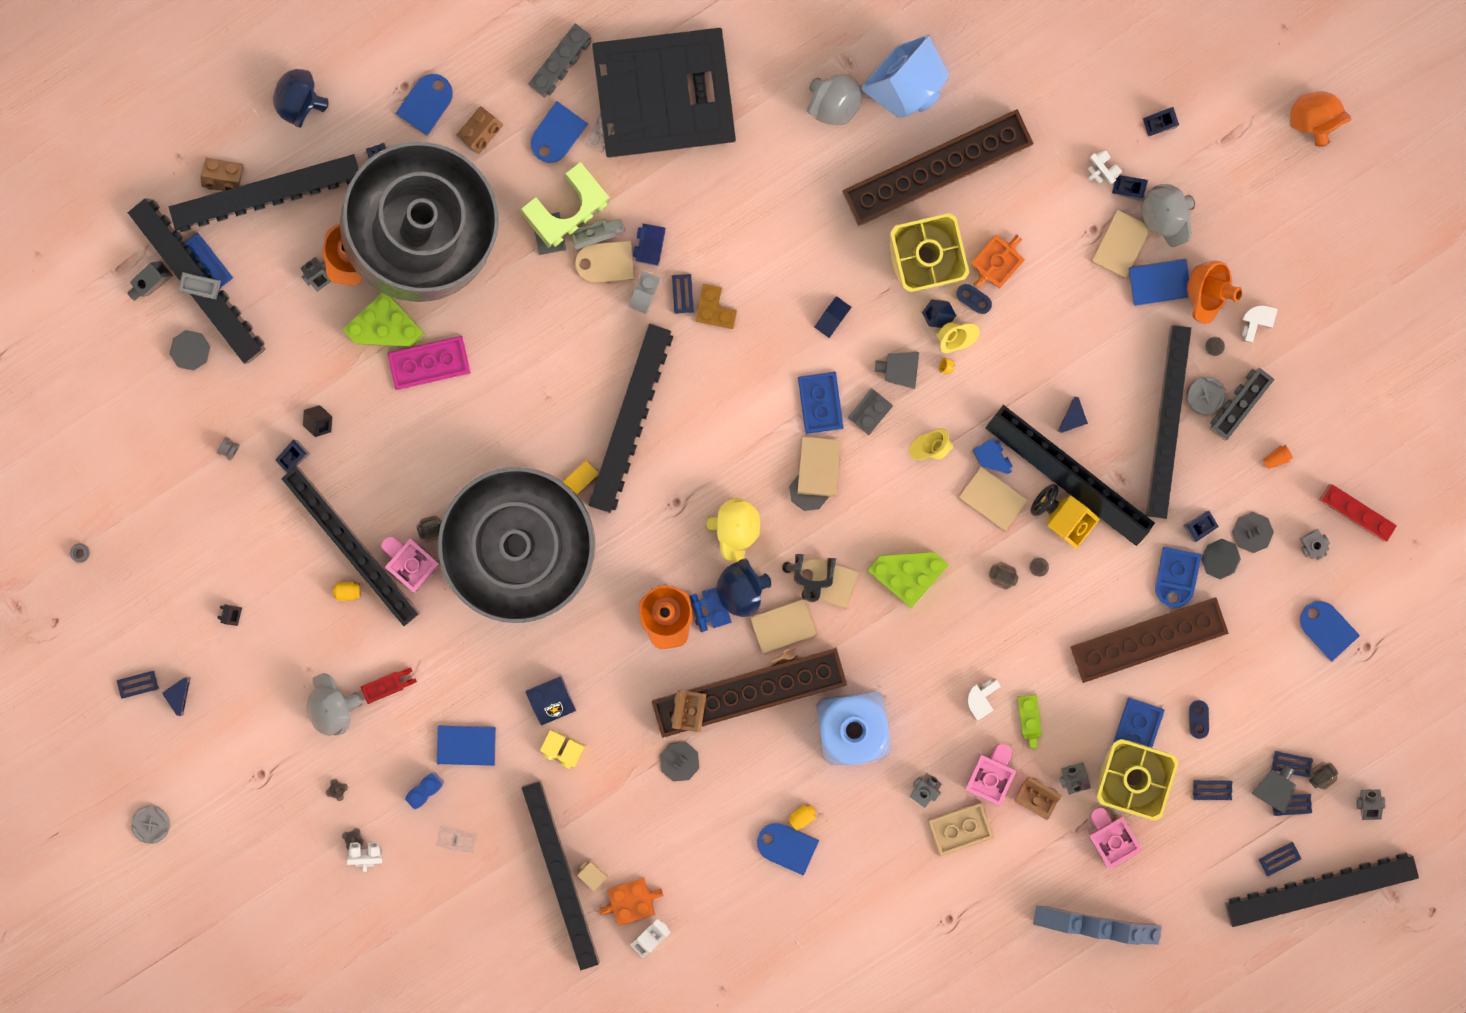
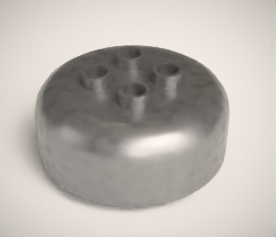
M429 142L397 144L372 156L352 178L341 210V239L352 266L373 288L399 300L409 302L434 301L460 291L480 273L487 262L497 237L498 207L495 195L486 177L474 163L462 154L448 147Z
M520 467L503 468L479 476L462 488L454 497L441 522L438 554L446 581L452 591L465 605L492 620L508 623H525L545 618L557 612L571 602L579 593L592 569L595 556V534L586 507L577 494L564 482L539 470Z

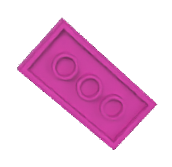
M463 336L387 353L396 390L471 373Z

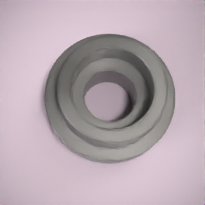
M81 543L75 544L70 551L71 558L79 563L86 561L90 555L89 548ZM79 549L83 550V556L81 557L77 555Z

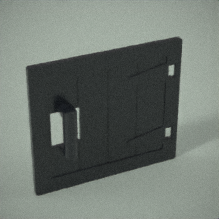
M722 28L612 40L592 44L607 158L733 143L736 141ZM599 64H606L607 75L601 76ZM705 72H711L715 102L708 103ZM687 74H693L696 104L690 105ZM607 123H614L615 134L608 136Z

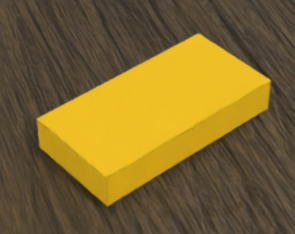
M586 460L563 482L576 494H579L599 473Z

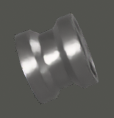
M225 437L217 450V454L225 455L231 461L240 444L233 443L228 437Z

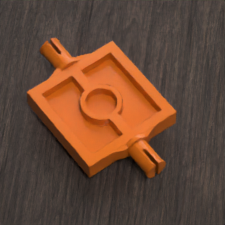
M1017 234L1009 243L995 235L972 261L971 265L981 275L973 283L976 286L980 282L977 288L980 289L987 280L1000 289L1025 259L1015 249L1022 240L1019 238L1015 242L1019 237Z
M642 878L607 889L610 905L599 909L600 911L607 909V911L600 912L601 916L612 912L617 919L618 926L656 915L653 908V899L664 895L660 893L663 892L661 888L650 892L645 879Z

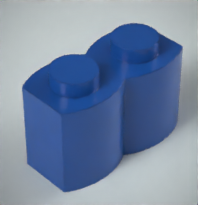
M436 772L430 773L421 781L420 785L409 791L405 800L413 809H417L425 804L431 795H434L442 788L444 781Z

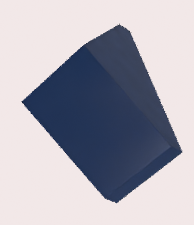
M1174 107L1143 118L1148 137L1179 126Z
M1119 175L1116 178L1112 193L1141 201L1144 197L1148 180Z
M836 296L814 328L830 338L852 307Z
M1076 396L1073 398L1058 429L1060 433L1088 424L1081 402Z
M294 439L276 458V461L288 473L295 466H298L310 453L298 440Z
M1210 511L1183 525L1193 542L1199 541L1219 527Z
M190 677L183 678L162 692L177 716L184 715Z

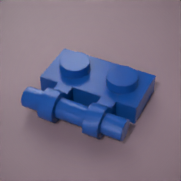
M717 587L703 591V600H698L697 594L689 596L691 607L697 619L695 620L696 626H699L700 632L708 630L706 623L710 621L713 628L732 623L729 612L720 602ZM706 605L709 616H703L701 606Z

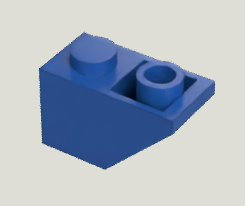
M991 439L972 450L981 467L1006 474L1012 472L1010 468L1013 466L1008 457H1003L1001 453L1003 448L998 440L994 441V439Z

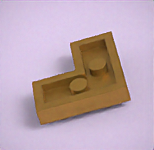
M703 284L696 322L733 329L737 310L719 307L722 288Z

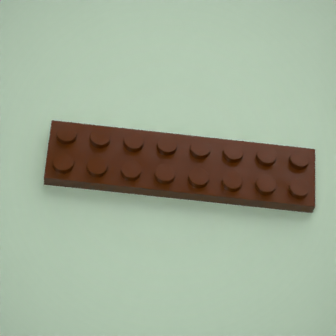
M1217 597L1070 646L1082 683L1229 633Z

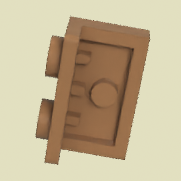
M480 106L456 135L480 154L499 132L503 124Z
M205 158L201 173V187L221 191L239 187L244 169L243 164Z
M686 690L677 691L674 698L675 709L671 718L673 729L701 732L706 694Z
M1028 777L1023 782L1014 802L1048 820L1062 796L1055 789L1041 784L1038 779Z

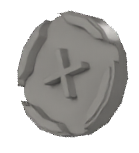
M1202 377L1193 381L1187 392V401L1191 409L1202 415H1209L1219 411L1224 405L1226 398L1222 384L1211 377Z
M154 805L139 809L132 819V831L135 837L144 843L154 844L163 840L170 829V819L167 813L162 808Z

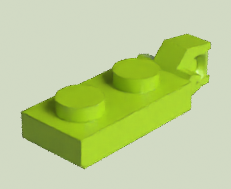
M1037 694L1018 696L1022 735L1024 739H1029L1030 749L1038 748L1037 738L1041 737L1042 731Z

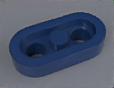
M963 284L958 288L956 295L960 302L978 314H986L990 311L992 301L987 295L970 284ZM965 290L970 293L967 298L962 295ZM980 301L985 302L986 305L984 308H980L978 306V303Z
M1201 700L1193 701L1189 706V731L1197 739L1205 738L1209 733V708ZM1199 706L1203 709L1200 714L1196 712V708ZM1198 726L1203 727V731L1201 733H1198L1196 731V728Z

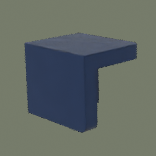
M931 299L922 312L928 326L942 328L945 324L952 322L957 316L950 302Z

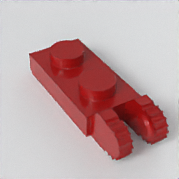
M411 667L361 686L367 704L417 683L416 678L410 679L403 684L400 682L399 677L411 673Z

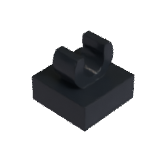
M227 604L220 606V609H223L222 616L217 617L221 620L220 623L238 626L242 607Z

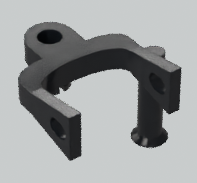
M795 554V564L785 562L782 570L785 573L795 571L794 581L804 586L801 594L802 598L808 602H816L820 598L821 588L830 587L833 583L836 558H828L827 578L825 580L812 581L801 576L804 554Z

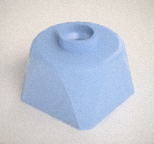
M928 34L897 46L861 86V90L895 116L906 117L917 110L919 112L926 110L937 101L941 95V88L948 80L949 71Z
M871 691L821 698L818 702L817 712L823 755L827 763L830 765L862 764L885 758L889 754L891 749L883 695L879 692ZM849 723H860L863 728V733L860 737L852 739L847 736L846 727Z

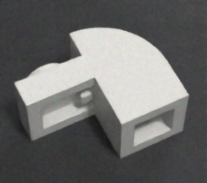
M1256 306L1246 311L1241 321L1248 323L1247 326L1244 325L1243 341L1253 343L1258 325L1270 329L1273 328L1278 309L1268 306Z
M989 679L982 684L983 688L981 690L975 684L968 693L967 703L977 721L993 711L985 697L1001 687L997 680L992 681V679Z
M658 919L654 920L630 946L642 958H645L671 932L665 923Z

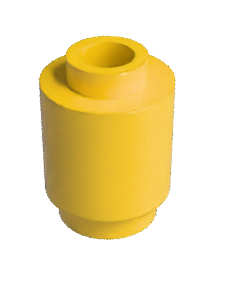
M355 581L336 582V586L332 587L333 598L336 597L337 601H350L361 598L360 583H355Z
M804 803L790 814L791 816L788 820L795 830L803 829L816 819L815 814L817 812L811 804L807 806Z

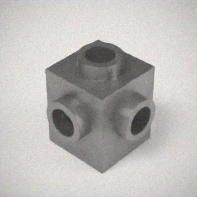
M316 257L306 262L300 268L304 274L301 276L308 286L311 284L317 292L332 282L327 277L325 262L322 261L320 263Z
M1315 529L1299 538L1303 545L1301 550L1310 559L1316 558L1319 560L1327 555L1326 551L1330 550L1328 538L1325 534L1321 535L1319 529ZM1315 542L1317 543L1316 549L1313 547Z
M1083 762L1061 768L1063 774L1060 777L1062 788H1067L1068 794L1078 793L1091 788Z
M926 773L922 778L918 777L912 785L915 788L910 798L925 808L931 800L935 801L941 793L939 788L942 784L936 777Z
M1380 789L1361 790L1360 798H1357V809L1361 810L1362 820L1382 819V812L1385 809V797H1381Z

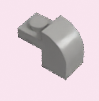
M643 271L633 292L629 307L647 315L661 278Z

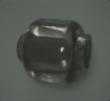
M433 515L420 520L417 525L420 539H424L425 542L438 540L442 522L438 516Z
M998 562L989 571L991 583L999 588L1007 590L1017 584L1019 577L1014 566Z
M1322 761L1310 770L1311 778L1309 781L1314 788L1317 789L1319 787L1322 790H1326L1337 782V775L1339 773L1331 762L1326 763Z

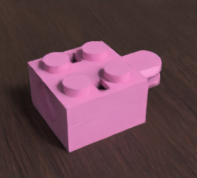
M388 537L382 542L383 552L391 558V561L385 568L412 592H416L440 565V562L413 538H410L405 545L396 537Z
M1003 743L995 746L990 758L980 753L967 781L965 790L1001 806L1016 774L1015 769L1007 766L1012 756L1011 748Z
M1097 807L1092 810L1090 818L1096 830L1088 835L1108 869L1142 851L1122 815L1112 820L1105 808Z

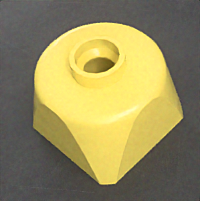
M950 213L896 225L892 229L890 234V255L893 269L903 288L909 292L965 280L968 276L969 269L957 218ZM921 247H927L932 250L933 258L929 263L921 260L919 256V249Z
M1120 739L1113 743L1103 761L1098 780L1097 798L1102 805L1154 821L1158 820L1163 816L1179 763L1172 754L1140 743ZM1134 769H1138L1142 773V780L1138 785H1130L1127 782L1128 774Z

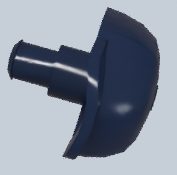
M294 69L286 72L277 82L273 95V105L279 116L298 128L302 127L307 114L312 108L324 112L329 105L328 98L317 96L314 92L315 84L309 70Z
M746 558L731 564L722 572L716 585L722 606L731 614L739 617L755 615L761 604V592L763 589L771 587V578L766 573L758 576Z

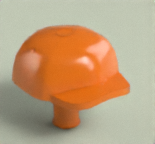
M1315 91L1300 96L1290 112V126L1296 130L1314 134L1315 145L1319 147L1330 143L1328 133L1351 121V116L1345 111L1341 100L1334 94L1325 91Z
M340 224L331 227L325 235L322 251L327 277L337 284L358 285L363 278L354 269L346 255L341 239Z
M1208 261L1197 265L1193 269L1187 283L1188 297L1194 306L1193 318L1200 323L1209 324L1223 307L1226 299L1233 300L1234 302H1238L1241 299L1242 288L1232 286V276L1227 264L1221 261Z
M666 584L657 586L654 589L652 588L639 602V613L643 629L648 632L650 640L656 648L669 649L684 645L687 642L689 625L692 623L693 618L688 594L683 590Z

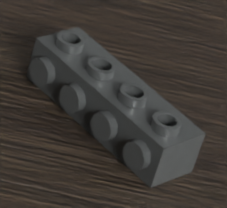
M575 23L528 83L529 86L544 98L547 95L550 96L556 89L555 84L558 80L562 81L567 75L568 67L578 61L580 58L578 54L582 49L586 50L591 44V35Z
M1260 367L1256 370L1251 369L1245 377L1248 379L1244 385L1240 384L1234 391L1236 395L1232 401L1228 399L1222 406L1224 411L1221 415L1216 414L1211 420L1210 424L1212 426L1210 430L1223 440L1229 439L1275 380Z

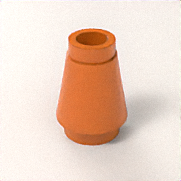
M1280 445L1263 461L1266 467L1270 469L1290 462L1289 460L1293 456L1286 445L1282 447Z

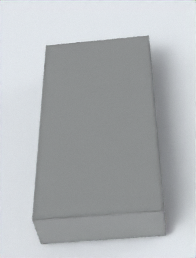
M182 272L178 291L217 300L221 281Z

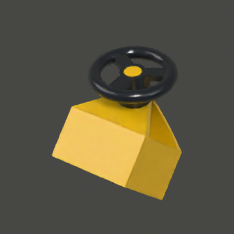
M1051 484L1044 488L1036 497L1031 506V514L1039 516L1045 511L1048 512L1047 526L1077 550L1100 519L1072 496L1057 501L1058 486Z

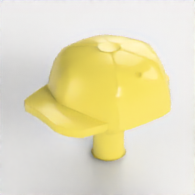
M732 498L726 501L719 509L718 517L709 516L706 521L708 531H717L723 559L730 562H738L743 559L745 550L760 535L759 512L748 501L740 498Z

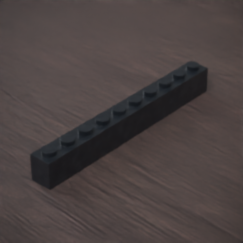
M352 154L168 206L175 230L185 232L191 230V226L194 225L203 227L209 225V221L217 219V222L227 220L229 215L235 214L238 217L247 214V210H263L266 208L265 205L273 204V206L281 205L286 199L298 200L303 198V194L310 193V196L321 193V189L325 188L334 190L339 188V184L342 183L350 185L352 178L359 168L355 155Z
M144 198L127 212L180 281L182 272L215 279L214 276H209L205 271V264L195 258L193 255L195 254L194 250L188 244H184L181 233L171 227V220L165 214H161L158 210L160 206L154 199ZM219 289L217 300L190 294L244 364H249L266 350L263 346L265 343L262 338L252 332V325L247 320L244 321L240 316L242 314L237 306H232L229 302L230 297L224 290L221 291Z
M649 323L588 505L590 507L611 513L612 510L616 511L619 502L616 497L618 491L622 492L625 481H622L624 473L628 474L631 463L628 461L630 455L634 456L637 445L634 443L636 437L640 438L643 427L640 425L642 419L646 420L649 408L646 407L648 401L653 400L655 390L652 389L654 383L659 382L662 373L659 372L660 365H664L667 359L666 347H670L674 336L671 335L672 331Z
M1171 325L1169 330L1146 510L1147 517L1167 519L1191 327Z
M1004 404L985 427L991 434L1000 439L1135 546L1146 537L1155 524L1150 518Z
M295 466L281 478L399 622L406 626L415 619L420 612L299 466Z
M539 780L524 785L521 788L580 971L597 966L600 961L542 781Z
M1404 852L1397 854L1394 859L1389 860V857L1378 859V863L1370 864V862L1359 864V868L1356 869L1346 867L1340 869V873L1337 874L1327 872L1318 879L1308 877L1299 884L1289 882L1280 889L1270 887L1261 894L1258 891L1251 892L1242 899H1240V896L1229 898V902L1225 903L1230 925L1236 927L1418 879L1419 875L1414 856Z

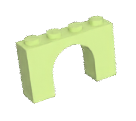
M581 162L564 176L580 199V210L575 216L568 219L556 218L545 209L536 197L520 210V214L548 248L552 245L554 247L558 246L564 240L563 236L567 233L569 235L573 234L578 229L577 225L582 221L584 224L593 218L592 213L596 210L600 212L608 206L606 202H608L610 197Z

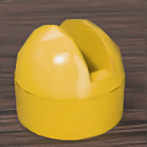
M943 358L939 364V371L944 374H951L955 370L953 368L955 366L954 361Z

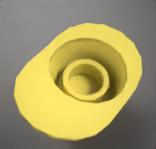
M950 322L936 331V336L940 342V350L943 353H950L971 346L980 334L978 326L973 323L959 325Z
M940 428L917 437L910 445V456L915 460L927 458L939 460L944 458L953 449L948 431Z

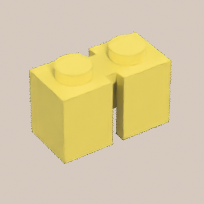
M551 729L540 750L543 752L542 756L550 760L556 758L561 761L560 765L570 769L571 766L575 768L585 745L570 738L562 755H559L558 753L567 736Z

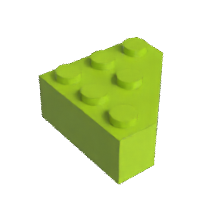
M383 293L342 329L358 345L412 347L425 335L392 297Z
M935 552L880 555L868 568V571L912 608L949 564Z

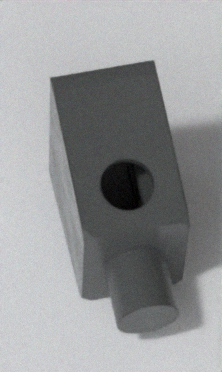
M161 261L152 262L130 282L133 288L127 293L134 301L140 296H149L173 275Z
M919 352L890 353L887 356V362L875 361L874 372L886 373L885 381L915 389Z
M1284 765L1280 774L1271 770L1254 789L1252 795L1285 814L1296 788V784L1289 781L1295 770L1287 765Z

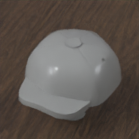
M842 74L835 75L831 79L826 80L816 78L810 84V91L815 93L807 107V112L814 116L816 120L828 125H844L859 111L862 102V92L860 85L852 76Z
M1160 184L1153 187L1141 205V213L1147 228L1162 235L1171 247L1184 244L1191 238L1189 210L1195 207L1193 197L1190 195L1184 197L1182 191L1171 184Z
M319 674L313 677L315 689L307 701V713L314 728L324 735L336 736L344 734L349 728L350 710L360 707L362 699L356 692L349 696L342 695L329 674Z

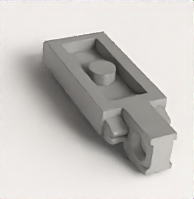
M621 218L614 221L603 219L578 228L571 234L575 250L612 238L625 231Z

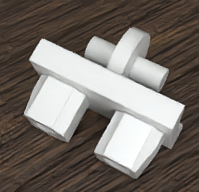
M1106 150L1098 154L1094 153L1089 158L1098 171L1093 166L1089 167L1088 170L1092 175L1088 179L1092 181L1095 178L1100 184L1104 181L1099 175L1102 174L1109 185H1111L1122 171L1116 164L1109 170L1105 167L1104 163L1111 158Z
M358 842L350 843L349 850H347V865L363 867V872H367V867H374V864L382 863V849L379 848L378 842L368 843V849H360V843Z

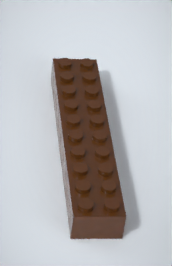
M1018 109L846 188L842 190V193L859 227L1033 146L1034 143Z
M837 647L686 691L706 694L702 721L703 727L847 685ZM677 693L652 700L662 738L688 731L672 728L671 718L675 709L674 698Z

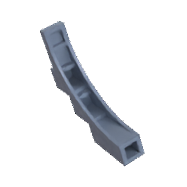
M1037 905L1033 925L1068 934H1081L1096 939H1109L1133 945H1158L1162 927L1156 924L1120 921Z

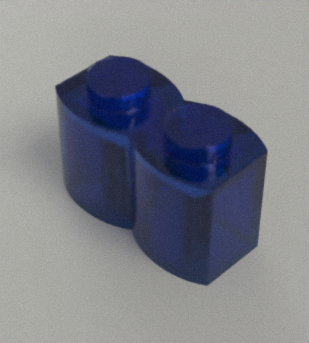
M644 223L642 228L638 227L636 238L640 239L639 246H635L633 252L636 262L659 266L666 231L665 227Z

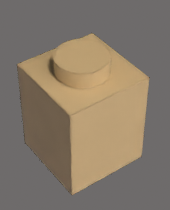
M592 860L589 863L585 861L578 868L580 873L577 876L593 891L608 877Z

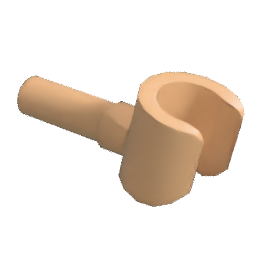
M795 648L786 649L783 655L771 660V664L774 665L782 660L797 658L798 654L795 656L790 654V651Z

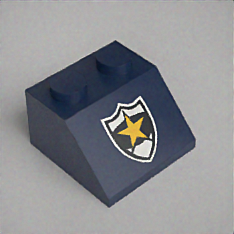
M562 676L525 691L541 726L577 711Z

